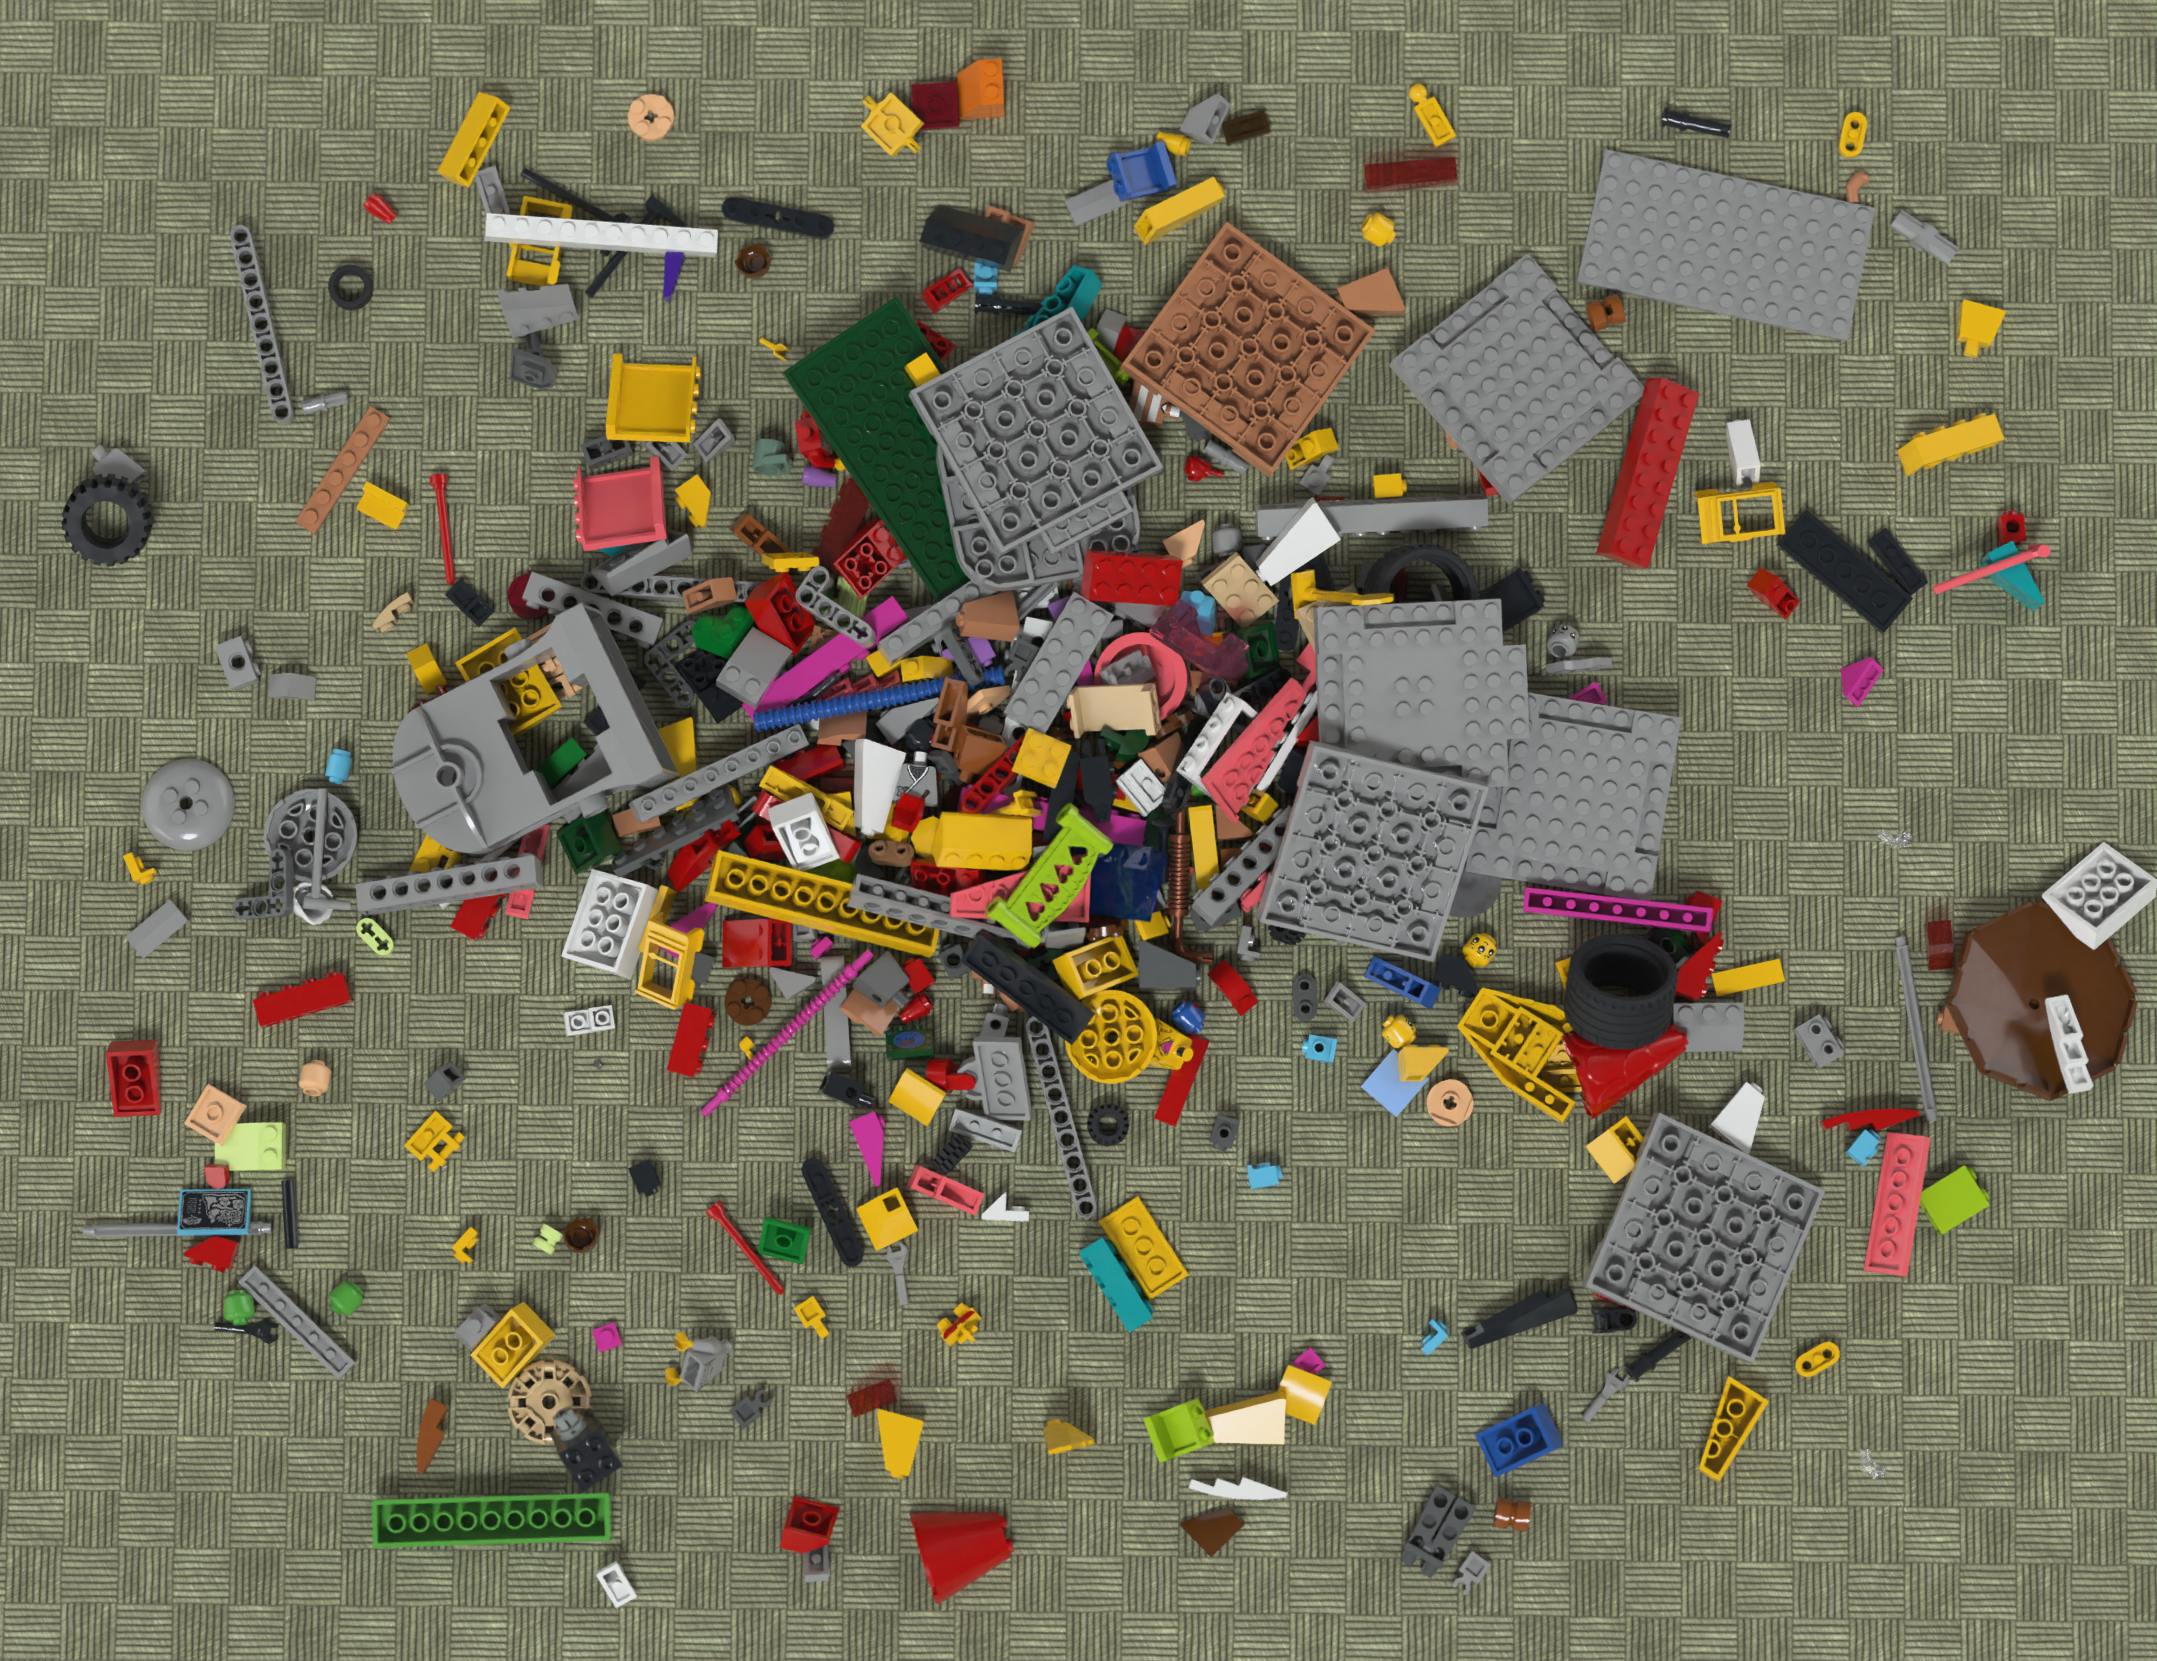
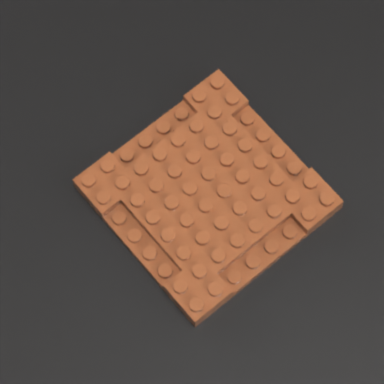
M1226 222L1119 369L1156 396L1160 394L1230 445L1234 453L1270 478L1376 330Z

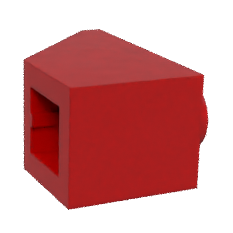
M1762 568L1757 571L1746 585L1757 599L1785 620L1800 603L1778 576Z
M213 1236L185 1251L184 1256L190 1258L189 1263L202 1266L203 1262L212 1264V1270L225 1273V1269H233L240 1243Z

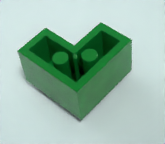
M734 604L723 620L703 613L691 631L696 647L730 659L752 627L757 630L759 628L747 608Z

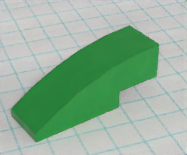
M571 737L535 771L543 773L550 789L553 790L588 756Z

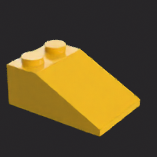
M522 1302L504 1316L473 1351L471 1356L503 1389L556 1335L525 1302Z

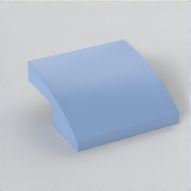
M1393 1049L1361 1087L1397 1117L1429 1079L1426 1077L1422 1082H1400L1398 1052Z

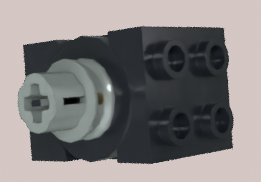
M569 1406L559 1410L553 1416V1420L558 1428L550 1432V1435L557 1448L556 1452L582 1492L623 1467L613 1441L591 1408L576 1415Z

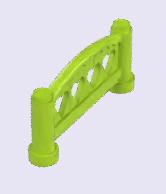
M1071 803L1065 805L1056 817V822L1062 826V829L1007 901L1003 900L1000 896L994 898L984 913L992 921L997 920L1029 947L1035 948L1042 940L1040 931L1054 921L1073 902L1090 876L1100 853L1106 855L1113 847L1111 839L1078 813V808ZM1068 846L1085 847L1087 849V854L1081 857L1079 864L1075 865L1073 863ZM1054 865H1068L1073 868V872L1067 876L1066 882H1059ZM1040 883L1058 885L1059 890L1056 894H1053L1051 901H1045ZM1026 902L1044 904L1043 912L1038 913L1039 916L1034 921L1030 919Z

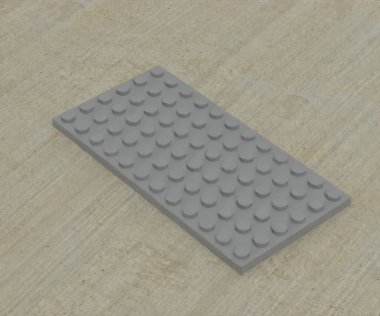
M1606 149L1577 283L1847 342L1876 208Z

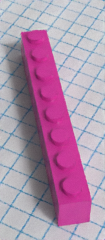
M891 596L861 618L876 633L874 645L869 648H863L840 633L775 680L756 710L743 703L742 706L751 719L754 721L753 714L755 711L761 713V710L767 712L768 709H772L773 711L776 707L783 709L782 707L786 706L788 708L791 705V701L807 696L832 673L843 675L852 668L851 664L853 662L866 659L871 654L870 650L878 646L879 641L911 621L897 600ZM857 628L856 632L861 637L866 638L868 636L867 633L864 634Z
M967 784V788L961 789L957 813H959L958 810L963 796L973 785ZM1003 791L981 814H987L1009 806L1011 802L1015 801L1014 794L1013 797L1006 796ZM1036 797V801L1032 800L1033 808L1042 810L1043 815L1031 817L1032 830L1044 831L1049 799ZM966 804L968 808H975L972 804ZM1082 805V808L1078 809V813L1111 839L1113 845L1136 849L1142 848L1146 821L1141 820V815L1128 813L1127 817L1118 816V811L1111 810L1110 822L1096 823L1092 807Z
M1526 887L1523 911L1525 913L1711 933L1714 912L1713 908Z

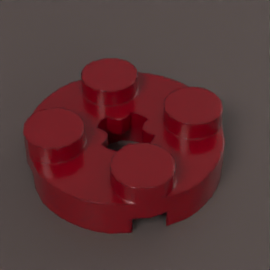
M531 573L515 578L510 584L507 593L508 600L516 615L523 619L536 620L546 615L549 609L540 607L539 610L526 606L527 601L523 600L522 597ZM544 592L542 599L546 602L552 601L554 599V592Z

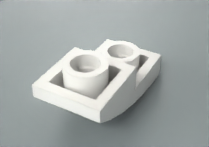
M612 1005L563 1013L566 1036L615 1029Z

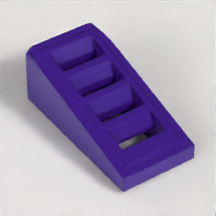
M683 252L665 253L663 297L666 302H670L673 297L685 260Z

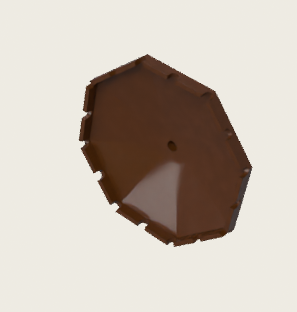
M2030 901L1965 933L1945 1005L1980 1074L2048 1101L2069 1093L2054 1048L2045 1004L2046 998L2068 995L2083 1033L2081 1043L2088 1058L2086 1068L2091 1081L2116 1070L2123 1058L2128 1040L2126 1032L2131 1028L2138 1001H2135L2137 990L2125 966L2121 967L2118 964L2117 959L2120 957L2110 937L2093 950L2076 938L2053 909L2041 901Z

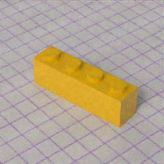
M478 92L437 172L450 182L469 188L511 107L495 96Z

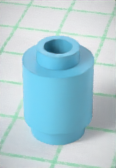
M333 749L332 754H329L325 777L329 778L328 782L342 785L343 781H348L352 763L350 752Z

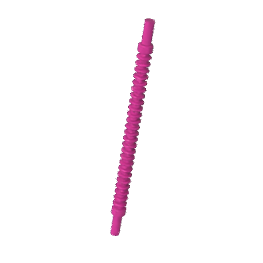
M867 949L854 963L848 964L844 968L843 973L839 972L840 976L834 977L835 981H830V986H825L826 990L820 991V996L816 995L815 1000H810L811 1004H806V1009H801L802 1013L800 1015L796 1014L797 1018H792L791 1024H786L787 1028H782L781 1033L777 1032L778 1036L772 1037L773 1041H768V1046L762 1047L763 1051H758L757 1056L753 1055L754 1059L748 1060L749 1064H744V1069H739V1074H734V1079L730 1078L729 1083H724V1088L720 1087L716 1091L717 1095L700 1110L703 1115L707 1117L723 1101L727 1102L731 1098L730 1094H735V1089H740L739 1085H744V1080H749L750 1075L754 1076V1071H759L758 1067L764 1066L763 1062H768V1057H773V1052L777 1053L779 1047L783 1048L782 1044L788 1043L787 1039H792V1034H797V1029L801 1030L802 1024L807 1025L806 1021L812 1020L811 1016H816V1011H821L820 1007L822 1005L826 1006V1001H831L830 997H835L836 992L840 993V988H845L844 984L846 982L850 983L849 979H854L858 975V971L874 954Z

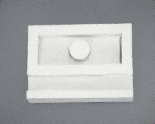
M1138 759L1119 778L1114 780L1143 817H1146L1150 811L1162 802L1165 788L1141 759Z

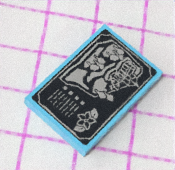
M251 1189L180 1190L178 1235H249Z

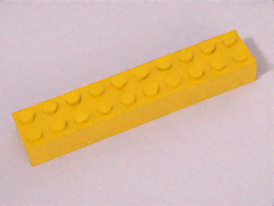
M718 850L713 859L704 899L706 902L928 958L936 950L940 931L939 929L848 907L852 886L850 883Z

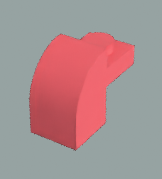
M1309 642L1295 663L1309 673L1301 685L1306 694L1314 693L1317 689L1315 652Z

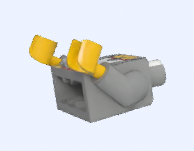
M678 1332L676 1333L677 1340H673L676 1348L679 1351L691 1348L687 1350L681 1375H678L676 1368H668L665 1370L666 1382L670 1386H674L683 1381V1384H688L694 1391L698 1392L724 1369L727 1355L733 1350V1347L726 1339L720 1342L714 1336H710L705 1340L696 1338L688 1340L686 1333Z

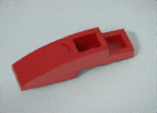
M729 819L723 822L722 828L716 831L714 829L706 830L702 838L685 845L679 851L667 872L676 892H681L712 865L710 859L715 856L718 850L721 851L741 834L735 821L732 822Z

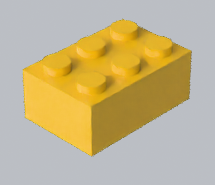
M1123 936L1104 938L1052 960L1065 991L1077 1000L1124 983L1139 975Z

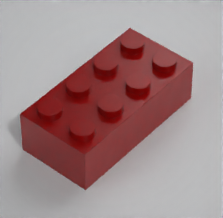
M1086 549L1080 595L1091 601L1177 606L1183 561L1173 555Z

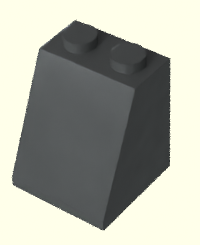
M1139 941V992L1195 991L1196 986H1200V970H1196L1195 963L1148 942Z

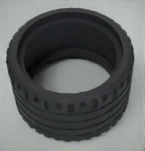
M1428 544L1404 545L1385 553L1384 557H1380L1371 567L1372 570L1368 572L1367 578L1364 581L1365 587L1362 589L1363 595L1389 593L1393 578L1399 570L1410 562L1422 559L1435 564L1444 572L1452 588L1453 601L1479 600L1480 598L1476 577L1472 574V569L1468 566L1467 562L1450 549Z
M1607 934L1587 940L1574 951L1569 964L1563 1012L1568 1024L1586 1040L1606 1048L1635 1049L1654 1043L1666 1033L1667 1028L1670 1026L1678 981L1676 964L1661 947L1638 936ZM1608 985L1622 986L1638 991L1645 996L1619 997L1603 992L1596 987Z

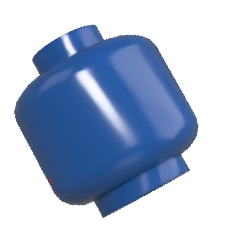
M1182 1000L1171 1010V1022L1181 1033L1185 1035L1192 1032L1197 1034L1204 1027L1202 1022L1205 1019V1013L1194 1001Z

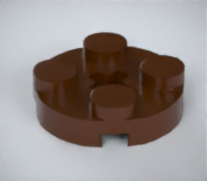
M1187 706L1161 721L1160 730L1156 735H1152L1154 740L1162 738L1195 719L1192 711Z
M1109 915L1094 919L1095 924L1088 926V922L1081 926L1082 928L1085 927L1084 937H1087L1088 942H1096L1101 940L1103 936L1110 935L1111 938L1123 936V930L1129 927L1126 915L1122 919H1120L1119 915Z
M743 979L736 981L728 989L724 1004L727 1014L734 1022L743 1026H753L768 1016L772 1001L768 990L762 983L753 979ZM747 996H751V1000L755 1002L754 1006H749V1009H745V1005L741 1003L742 999H746Z

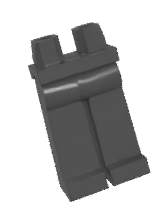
M1436 1484L1408 1541L1403 1546L1405 1550L1400 1560L1412 1567L1417 1557L1424 1559L1425 1563L1420 1573L1429 1578L1436 1573L1438 1568L1441 1569L1443 1567L1446 1557L1477 1509L1475 1506L1456 1497L1436 1536L1433 1537L1455 1495Z

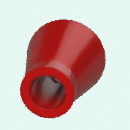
M375 192L363 204V207L367 209L366 212L385 221L389 225L398 215L382 195H378Z
M925 993L917 994L898 1015L907 1024L930 1014V1010L934 1006Z

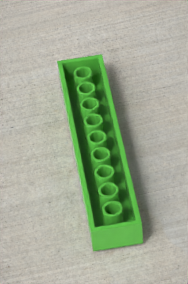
M611 1493L372 1500L373 1548L612 1540Z

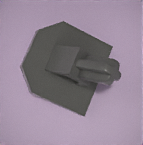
M534 332L525 336L526 351L513 348L511 352L509 379L540 390L552 388L556 382L557 368L547 358H544L543 349H540L539 335Z

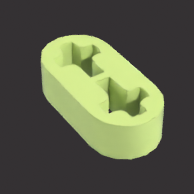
M364 918L358 922L356 927L358 935L377 954L388 956L394 951V941L374 920ZM363 924H373L371 930L375 933L373 937L367 932L365 934L362 933L364 931ZM378 937L384 942L389 941L387 944L389 949L387 951L384 949L378 950L380 944L376 941Z

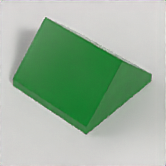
M765 1216L758 1253L803 1265L812 1229Z

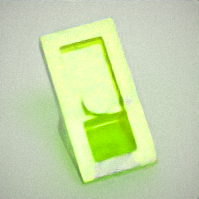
M838 858L805 872L851 883L856 870Z

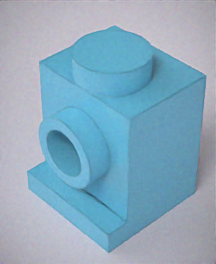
M1309 1035L1308 1039L1303 1040L1301 1052L1306 1053L1305 1059L1332 1064L1337 1039ZM1316 1044L1323 1046L1322 1052L1315 1051Z
M1871 1129L1869 1131L1862 1130L1845 1153L1860 1166L1864 1167L1869 1163L1865 1159L1867 1157L1871 1159L1879 1150L1876 1145L1880 1142L1881 1137Z
M1270 1162L1256 1164L1257 1169H1252V1165H1247L1250 1190L1279 1185L1278 1180L1282 1179L1280 1165L1271 1166Z

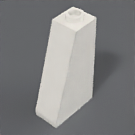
M1313 497L1306 502L1256 561L1259 568L1256 570V573L1262 582L1267 580L1270 586L1274 585L1341 540Z
M856 739L854 827L860 828V833L874 836L875 833H883L906 753L867 739Z

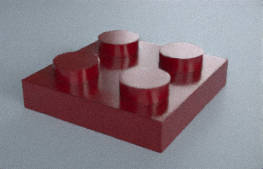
M957 82L911 84L912 111L924 123L918 131L960 129Z

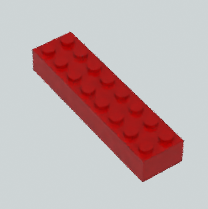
M1663 377L1647 379L1596 554L1633 569L1649 567L1699 397L1698 392Z

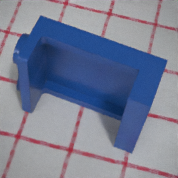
M1164 141L1157 142L1152 147L1122 154H1119L1118 151L1113 152L1107 158V170L1112 175L1114 192L1118 195L1120 202L1169 192L1177 185Z

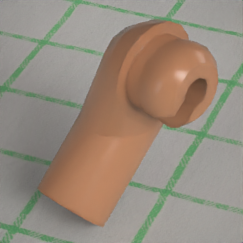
M1857 172L1846 183L1847 202L1859 203L1858 190L1862 185L1868 184V174Z

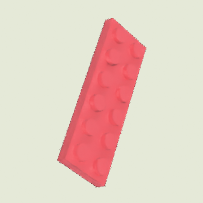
M1887 1132L1864 1271L1904 1277L1908 1275L1930 1137Z

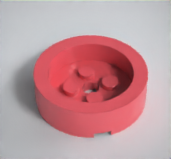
M1131 633L1116 639L1106 647L1099 657L1094 674L1095 686L1104 685L1099 670L1136 649L1140 650L1142 656L1147 654L1157 675L1151 678L1148 683H1155L1160 720L1163 721L1174 714L1183 703L1189 684L1187 665L1178 649L1168 640L1151 633Z

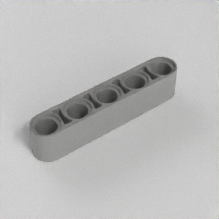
M844 955L821 956L823 991L826 990L825 986H830V981H835L834 977L840 976L839 972H844ZM846 983L844 984L845 988L841 987L840 993L836 992V996L830 997L831 1001H826V1006H824L828 1070L852 1069L849 1017L839 1009L847 997Z

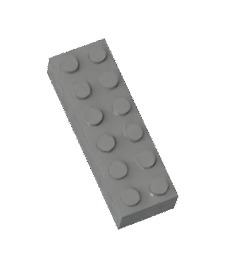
M1073 592L1004 710L1003 715L1026 729L1031 728L1046 734L1114 615Z

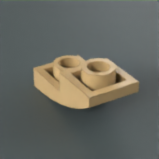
M408 592L395 599L380 613L372 625L377 633L380 631L386 633L392 630L394 624L398 623L394 614L398 612L400 615L411 609L410 606L414 602Z

